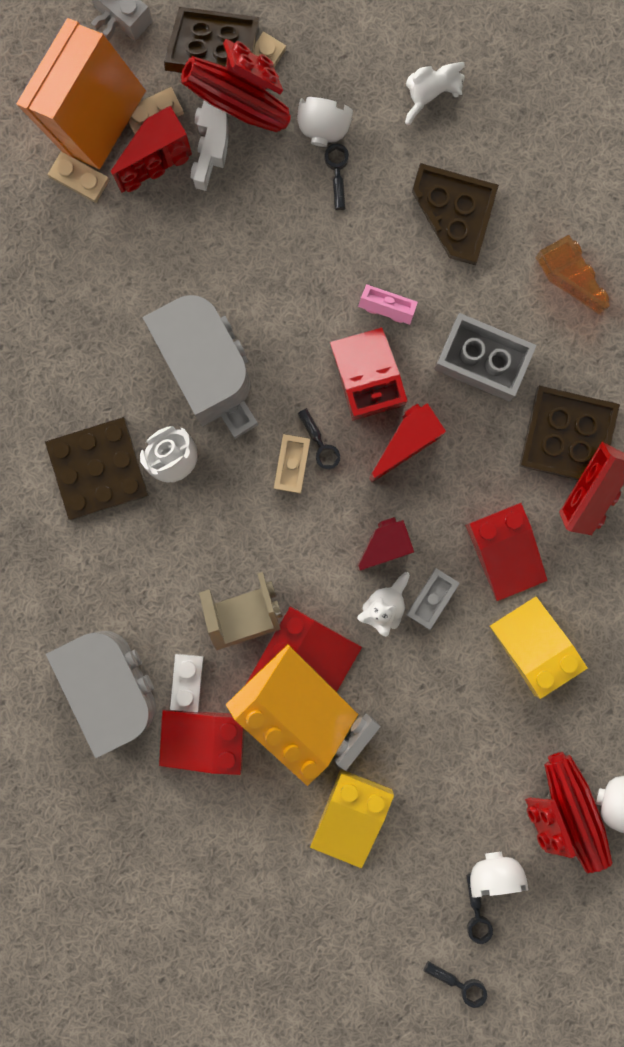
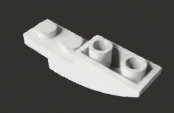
M203 101L202 108L198 107L195 114L194 123L198 126L199 134L203 136H201L198 144L200 157L198 162L193 163L191 178L196 189L206 191L213 166L224 168L228 147L227 113Z

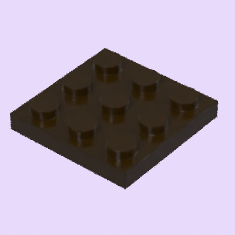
M179 7L164 60L165 71L182 73L186 62L192 56L226 67L227 53L223 44L225 39L233 43L239 41L245 44L250 49V52L253 53L259 29V17Z
M539 385L536 390L519 467L579 480L601 442L611 446L620 404Z
M124 417L45 441L68 520L71 521L149 496Z

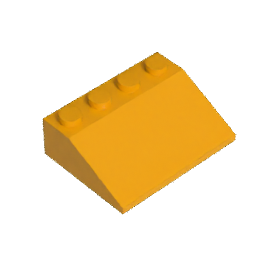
M289 645L281 650L226 703L234 720L307 786L329 766L359 715Z

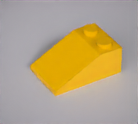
M536 596L490 625V628L533 695L539 699L588 669L573 644Z
M340 769L310 848L362 868L393 800L394 793L392 789Z

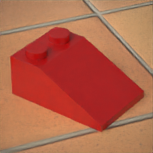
M428 403L422 407L416 404L404 412L405 415L402 416L403 420L369 477L372 483L439 440L445 434L446 430Z
M522 503L465 525L496 601L548 581L534 533Z
M162 710L159 766L211 774L241 775L245 729L234 720L231 713Z

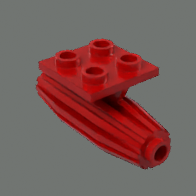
M225 39L223 44L227 53L226 67L194 56L188 59L182 70L181 83L209 105L246 124L278 133L281 129L287 128L291 120L289 107L266 90L270 89L279 95L283 92L279 75L273 66L274 63L268 57L262 54L257 56L251 53L250 49L239 41L233 43Z
M564 752L548 756L549 762L544 764L551 799L532 797L525 799L528 806L527 815L531 822L535 824L538 832L537 841L546 853L568 858L577 856L586 873L605 870L613 862L606 829L589 785L572 756H566Z

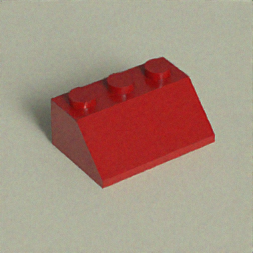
M601 442L559 511L567 530L592 536L596 529H600L603 526L607 510L618 502L621 496L620 490L624 485L623 452Z

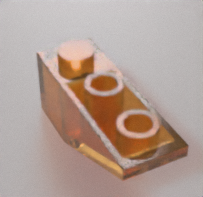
M567 235L541 249L535 258L551 283L597 314L603 313L610 307L607 292L597 284L595 272L590 264L585 263L581 256V247L576 240H572L570 235Z

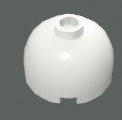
M307 97L305 102L301 98L297 116L299 128L306 137L311 138V144L327 147L328 142H337L346 135L351 124L353 110L344 105V110L336 107V101Z
M173 426L158 430L146 441L149 444L145 452L141 450L140 462L148 473L155 479L167 483L184 479L195 468L198 460L197 447L193 439L184 428L176 430Z
M624 776L615 777L610 780L606 789L600 788L596 805L601 806V817L604 823L620 833H624Z
M502 852L486 853V860L477 862L472 869L470 875L472 897L528 891L524 869L515 859L503 857Z

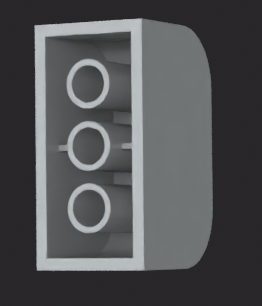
M195 295L183 296L142 317L202 427L221 417V414L224 412L227 413L228 410L235 406L238 407L243 400H246L250 391V378L245 363L248 362L245 356L246 353L239 340L233 342L235 336L226 316L220 318L216 309L208 300Z
M98 631L83 635L46 653L95 759L134 740L151 725L156 713V703L151 692L154 690V685L148 675L143 676L139 667L142 665V661L138 652L135 649L131 651L123 637L111 631Z

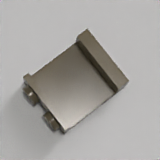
M263 572L257 573L261 589L215 603L210 589L199 592L207 631L216 651L280 630L278 618L283 616L278 601H272V598L277 597L272 581L266 582Z

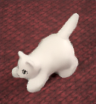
M464 62L442 66L437 71H434L432 66L422 67L408 77L406 86L410 89L411 98L415 105L407 113L405 120L407 126L412 123L424 105L442 92H450L454 97L462 95L465 77L459 71L465 67Z
M404 572L390 588L386 587L376 590L363 604V612L358 615L357 619L362 623L373 626L381 635L387 637L390 628L396 629L399 626L404 614L405 604L402 592L407 585L409 573Z

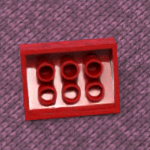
M290 606L280 623V630L274 633L246 684L281 650L289 645L337 692L362 646Z

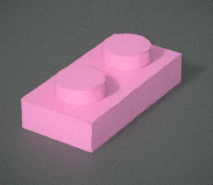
M366 284L358 307L372 314L389 317L399 323L410 324L418 302Z

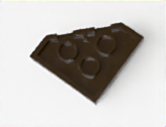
M420 163L412 189L416 201L448 257L476 266L499 185Z

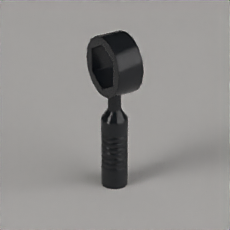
M338 143L327 147L324 160L330 169L335 170V177L333 179L335 210H345L344 179L340 175V170L347 165L349 153L345 146ZM334 150L344 153L345 160L335 164L329 161L328 154Z
M303 409L298 412V415L311 439L317 442L319 446L316 453L317 464L325 470L334 469L340 462L339 450L333 445L323 444L321 440L322 434L308 409ZM323 449L333 450L336 454L337 459L333 465L322 464L319 456Z
M467 874L470 905L475 913V917L468 922L467 932L473 942L484 944L492 938L493 928L490 921L480 915L481 897H472L470 886L471 874ZM478 922L487 924L488 933L482 938L472 934V927Z
M427 961L423 971L451 987L456 986L460 988L462 998L469 1007L478 1008L486 1002L487 990L481 981L470 979L463 984L453 974ZM474 985L482 989V997L476 1001L466 998V990Z

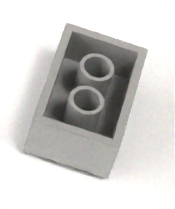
M459 313L434 370L510 402L516 396L537 345Z

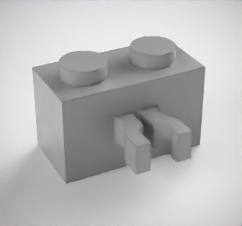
M92 0L94 7L102 15L97 16L91 22L93 29L98 31L102 25L108 24L107 29L102 32L108 41L114 35L116 27L136 41L152 23L149 8L141 0Z

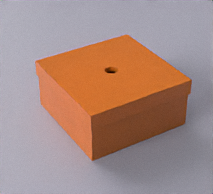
M67 18L16 105L63 153L100 169L146 90L103 33L82 26L79 22Z

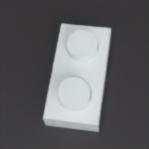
M175 654L170 710L199 712L204 656Z

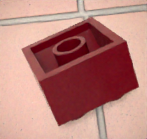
M393 517L378 523L379 528L373 531L356 565L358 571L414 553L404 520L397 522L396 518Z

